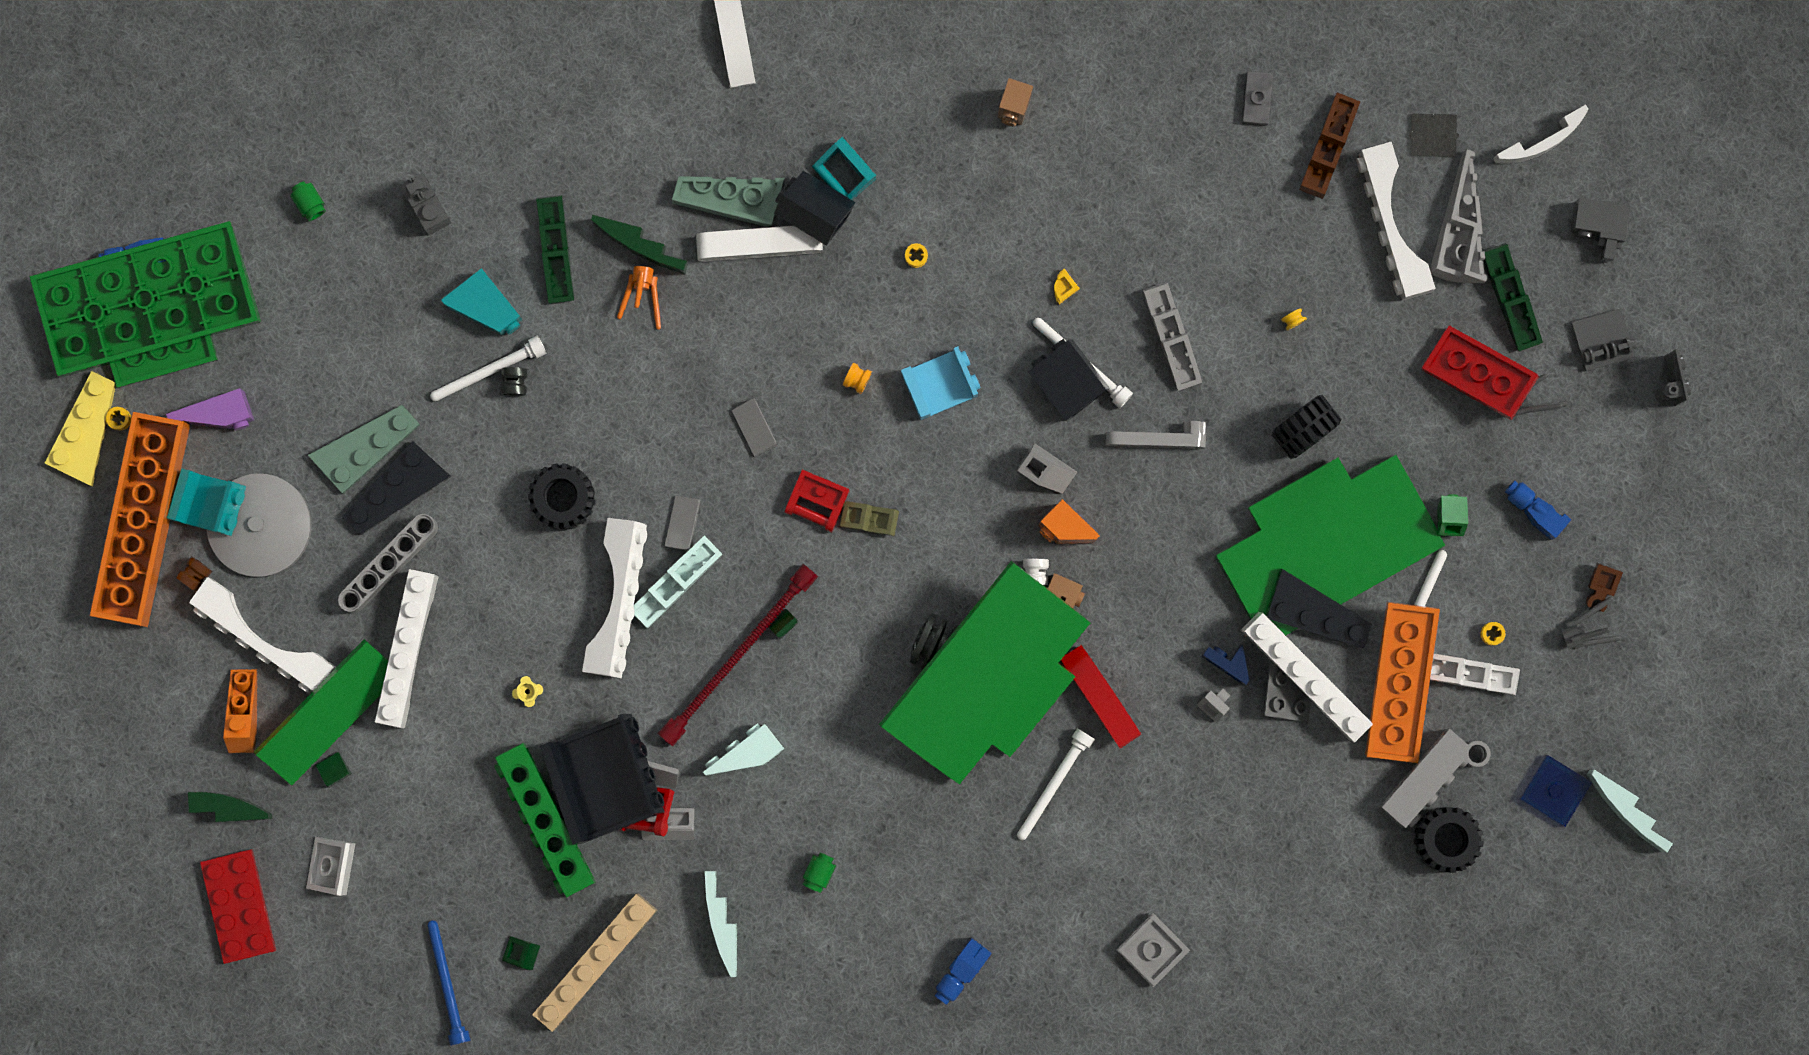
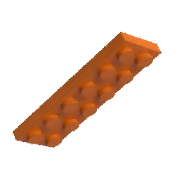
M1394 602L1386 603L1370 717L1373 725L1368 731L1366 757L1418 763L1440 613L1439 608Z

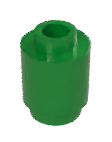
M303 181L292 188L293 192L290 194V197L302 217H306L308 221H313L326 212L324 208L325 203L312 183L306 184Z
M821 852L818 856L812 855L803 875L805 880L802 885L822 893L823 888H827L837 866L832 863L834 858Z

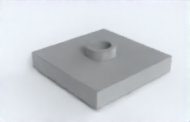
M1154 913L1116 949L1152 987L1190 951Z

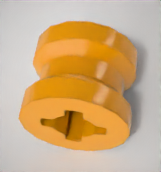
M853 362L845 377L843 386L846 388L852 387L857 393L862 394L872 371L868 369L862 370L858 364Z

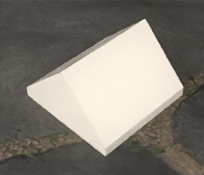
M315 837L306 889L339 896L347 895L355 843Z

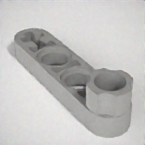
M1184 421L1183 433L1105 432V446L1205 449L1206 422Z

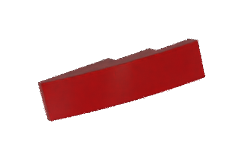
M1080 645L1061 659L1062 664L1075 676L1073 680L1119 749L1139 737L1141 732L1083 646Z

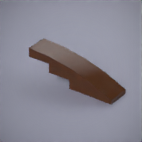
M1338 92L1336 93L1299 188L1300 191L1321 199L1324 198L1361 101Z

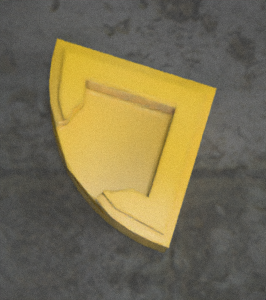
M1065 269L1058 274L1054 285V295L1059 305L1080 289Z

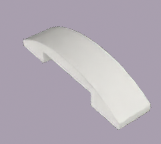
M714 0L730 88L756 84L740 0Z
M1584 105L1563 117L1559 121L1563 128L1561 131L1525 151L1520 142L1497 154L1493 158L1494 162L1497 164L1518 163L1548 152L1575 130L1586 115L1588 107Z

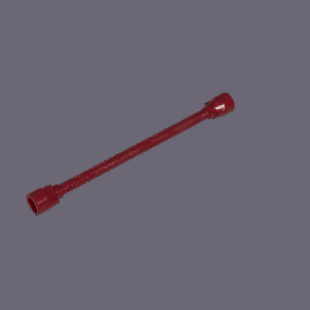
M804 564L798 568L790 578L792 583L788 586V591L784 593V596H781L780 601L775 603L776 606H773L769 614L767 613V616H764L762 621L758 623L756 629L754 628V631H751L747 639L745 638V641L740 644L739 649L734 651V654L729 657L730 659H727L725 662L726 664L721 666L719 672L717 671V674L712 677L713 679H710L706 687L704 686V689L697 694L691 705L689 704V707H686L684 712L674 720L670 718L657 734L671 746L677 743L686 732L684 727L688 724V719L692 717V714H695L696 709L701 707V704L710 696L709 694H712L716 686L718 687V684L721 683L720 681L725 679L724 676H727L731 668L733 669V666H736L738 661L742 659L744 653L746 654V651H749L753 643L760 638L761 633H764L766 628L770 626V623H773L774 618L779 616V613L788 605L787 603H790L794 595H798L801 591L806 592L815 582L818 576Z

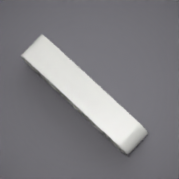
M795 226L696 234L697 260L704 262L823 252V243Z

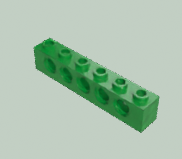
M522 743L495 757L497 764L494 767L501 779L505 777L509 784V787L506 788L512 802L517 800L521 808L518 814L523 824L529 823L533 831L530 834L533 844L536 848L541 847L545 855L541 859L547 871L552 870L557 878L553 882L560 895L564 893L567 898L596 883L578 845H572L564 818L526 744ZM522 767L525 769L527 776L523 782L518 783L514 780L513 773L517 768ZM533 790L538 794V802L530 806L525 801V795ZM541 814H546L550 818V825L546 829H541L537 825V818ZM553 837H558L562 841V848L558 852H553L549 848V841ZM565 860L571 861L574 865V871L569 876L564 875L560 869L562 862Z

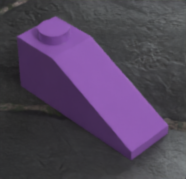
M240 388L166 414L169 419L184 421L188 424L227 429L233 428L234 431L244 429L249 426L248 422L254 421L245 391Z

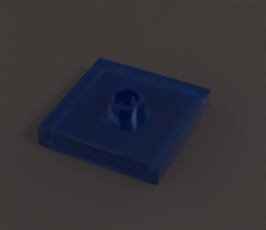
M1546 755L1520 797V800L1563 827H1566L1592 782L1551 756Z

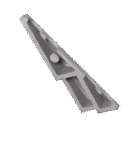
M1468 149L1462 153L1431 262L1430 272L1432 276L1450 282L1485 283L1487 274H1484L1483 260L1485 259V253L1482 251L1481 235L1483 233L1479 196L1476 195L1475 183L1477 181V173H1474L1473 164L1475 152Z

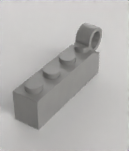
M1446 729L1378 808L1401 828L1413 827L1421 818L1419 812L1423 807L1429 808L1438 798L1436 792L1442 786L1446 788L1454 780L1455 776L1453 773L1458 767L1461 769L1466 765L1481 767L1488 763L1491 756L1489 747L1482 741L1466 743L1451 729ZM1474 745L1480 746L1484 751V757L1479 763H1475L1469 758V750Z

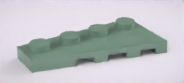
M679 176L672 203L770 228L773 225L774 212L778 206L775 200L783 188L784 178H775V180L753 177L752 179H736V177L713 179L712 177Z
M401 405L308 456L344 494L417 429L420 424Z

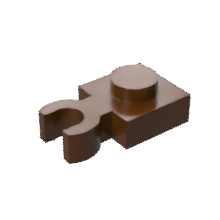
M1596 563L1588 585L1589 588L1594 590V593L1587 597L1586 606L1591 608L1593 601L1599 599L1600 602L1606 600L1607 594L1614 596L1623 572ZM1607 605L1600 611L1604 612L1607 608Z

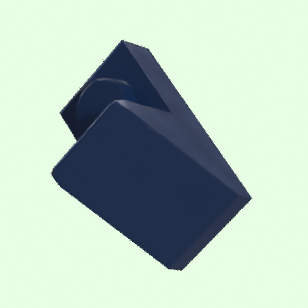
M1243 645L1238 647L1230 661L1226 659L1228 654L1216 646L1213 649L1210 647L1206 648L1201 656L1243 686L1247 685L1249 676Z

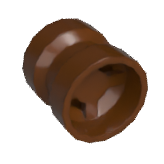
M191 556L187 561V567L184 570H180L176 578L197 592L201 587L202 580L209 577L212 570Z

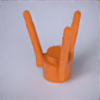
M645 266L633 267V274L629 275L628 285L619 308L618 319H621L632 288L636 289L634 307L639 308L642 290H649V286H651L656 329H661L657 277H653L654 269Z

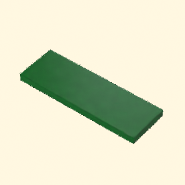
M363 639L254 751L255 755L290 785H293L381 695L389 660Z

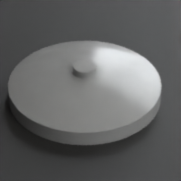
M249 474L233 480L235 483L246 486L245 498L240 506L237 525L233 530L232 536L207 530L208 540L213 552L228 568L250 577H268L287 570L302 556L311 536V515L305 499L294 486L273 475Z

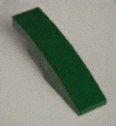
M563 196L536 198L548 303L574 301Z
M592 215L591 221L596 227L635 255L661 267L686 274L687 261L664 255L665 245L643 239L644 231L641 227Z
M1504 243L1484 250V263L1517 351L1543 343L1529 296L1525 294L1519 271L1514 266L1508 244Z

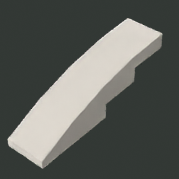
M1434 654L1430 680L1516 695L1520 669Z

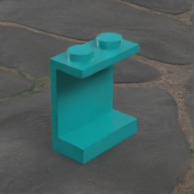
M181 468L167 518L232 536L233 530L237 525L240 506L245 498L246 486Z

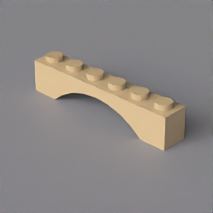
M639 893L635 894L532 1015L552 1032L556 1030L598 978L658 910Z

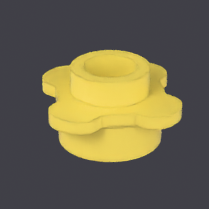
M524 676L520 679L521 683L517 689L512 691V696L515 699L522 700L525 706L532 707L535 705L537 696L543 693V687L540 684L536 685L533 683L530 677ZM527 689L530 690V693H529V694H526V693H525V691H526Z

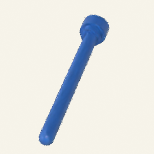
M432 920L428 922L427 926L452 1028L449 1030L450 1035H448L450 1046L471 1040L469 1031H466L465 1026L461 1025L438 923Z

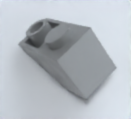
M1035 443L1017 470L1036 484L1060 493L1065 491L1077 471Z

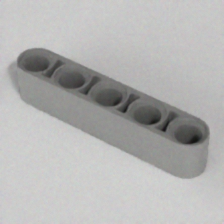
M427 514L417 515L340 593L338 603L341 609L349 613L361 611L435 536L438 530L436 520ZM423 520L431 522V529L427 533H420L418 528ZM410 538L413 546L408 552H403L400 547L401 542L404 539ZM387 557H392L395 562L394 567L388 571L384 570L382 567L383 560ZM373 575L376 578V585L372 589H366L364 580L366 577ZM350 594H355L358 598V602L353 608H348L346 605V598Z

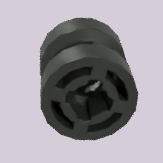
M517 367L502 368L501 376L504 378V384L501 385L500 394L526 396L527 388L524 385V380L527 378L528 370Z

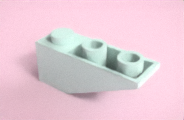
M757 723L746 732L748 737L741 743L736 740L725 748L728 752L720 759L718 756H715L705 764L707 769L703 773L707 776L762 766L782 752L784 747L766 724L760 727Z

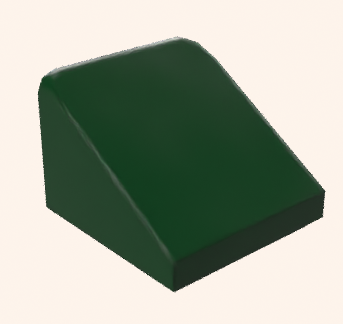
M783 609L768 627L780 639L798 624V620L787 609Z
M339 752L316 765L325 785L329 788L352 774Z
M510 936L502 961L523 969L533 970L540 945Z

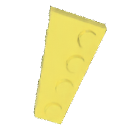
M91 371L45 464L93 487L101 444L106 431V415L111 409L116 388L115 382Z

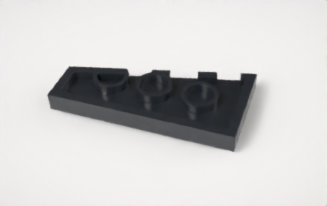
M412 441L342 517L362 535L451 476Z
M1280 568L1265 615L1268 619L1357 647H1365L1372 625L1370 622Z

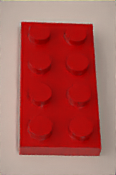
M1450 325L1422 367V371L1510 420L1513 419L1539 378L1537 373Z
M253 849L200 862L223 963L227 964L276 951Z

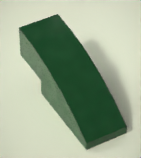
M188 792L189 813L215 812V822L272 819V813L241 798L211 792Z

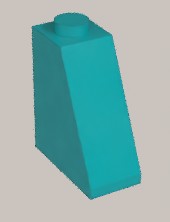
M482 268L441 300L447 308L500 335H504L506 332L510 335L520 327L519 322L522 318Z

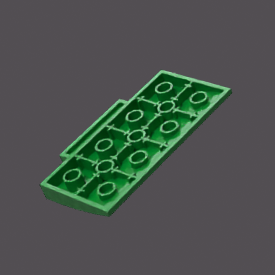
M231 221L29 276L56 373L59 377L110 364L116 387L121 388L218 361L212 335L261 322Z
M1397 455L1353 479L1349 477L1338 457L1248 507L1247 509L1260 531L1215 556V559L1251 620L1258 612L1266 615L1280 568L1341 605L1441 549L1445 544L1441 536L1438 535L1434 522ZM1270 620L1285 636L1298 629Z
M1011 561L879 725L960 785L991 745H994L1011 757L1069 686L1075 676L1059 664V662L1091 622Z

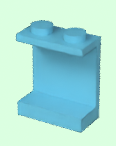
M958 346L953 348L952 352L911 368L909 366L901 370V375L920 420L978 397L977 390L981 388L975 374L970 375L967 366L971 365L965 351L960 352Z

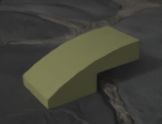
M845 501L840 526L895 536L899 511Z

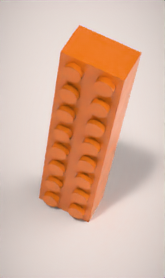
M137 412L132 414L90 612L92 617L148 627L170 519L167 518L181 472L190 425L184 421Z

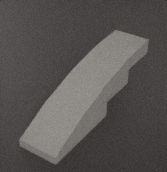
M1164 282L1142 290L1177 390L1180 391L1202 383L1188 335L1185 333L1168 283Z

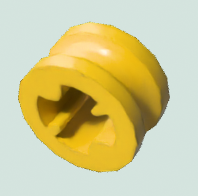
M915 243L908 246L905 251V261L909 266L919 268L927 262L928 253L923 245ZM912 250L915 252L921 250L923 253L921 257L923 259L921 261L917 259L911 261L910 257H912V254L909 253Z
M1301 308L1281 319L1282 322L1287 324V331L1307 320L1306 317L1301 315Z
M117 406L107 412L106 422L112 429L122 431L130 426L132 418L126 409ZM117 412H120L125 417V421H120L121 425L117 426V422L112 419L114 415L117 416Z
M1487 623L1481 629V639L1487 645H1498L1505 638V629L1500 623ZM1492 626L1497 628L1495 631H1499V637H1495L1494 641L1489 640L1490 636H1486V632L1491 630Z

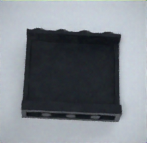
M620 714L616 719L560 741L549 742L540 746L572 845L584 844L665 813L663 808L664 799L657 790L655 784L656 775L648 764L646 758L648 754L647 748L640 740L638 734L639 725L632 714Z

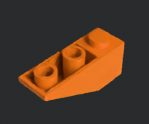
M257 669L231 670L223 738L228 753H254L257 734Z

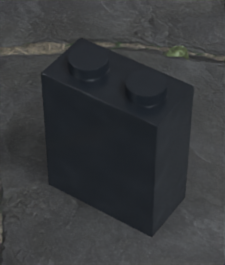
M803 170L797 178L793 176L786 189H782L775 200L778 206L774 214L827 246L847 221L856 202Z
M1073 339L1068 341L1060 340L1051 348L1054 352L1047 357L1044 355L1038 357L1031 363L1033 368L1028 371L1065 421L1073 418L1110 389Z

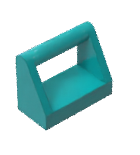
M843 137L835 142L812 166L828 186L851 200L876 180V174ZM838 152L862 178V181L849 194L823 165Z

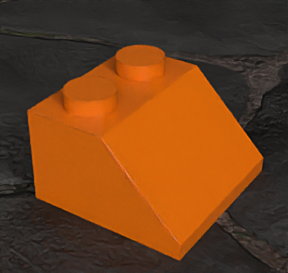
M1063 499L1038 525L1041 528L1039 533L1049 543L1053 540L1057 544L1094 543L1100 536Z

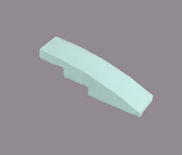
M704 535L634 604V616L648 629L722 556V553Z
M1589 770L1587 776L1617 816L1635 833L1659 851L1668 852L1673 843L1651 830L1656 820L1634 807L1639 797L1596 770Z
M705 871L706 901L711 928L719 953L730 977H736L737 923H727V897H716V871Z

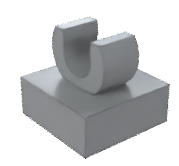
M1224 689L1216 695L1210 691L1198 702L1197 706L1214 722H1217L1230 709L1224 702L1231 695Z

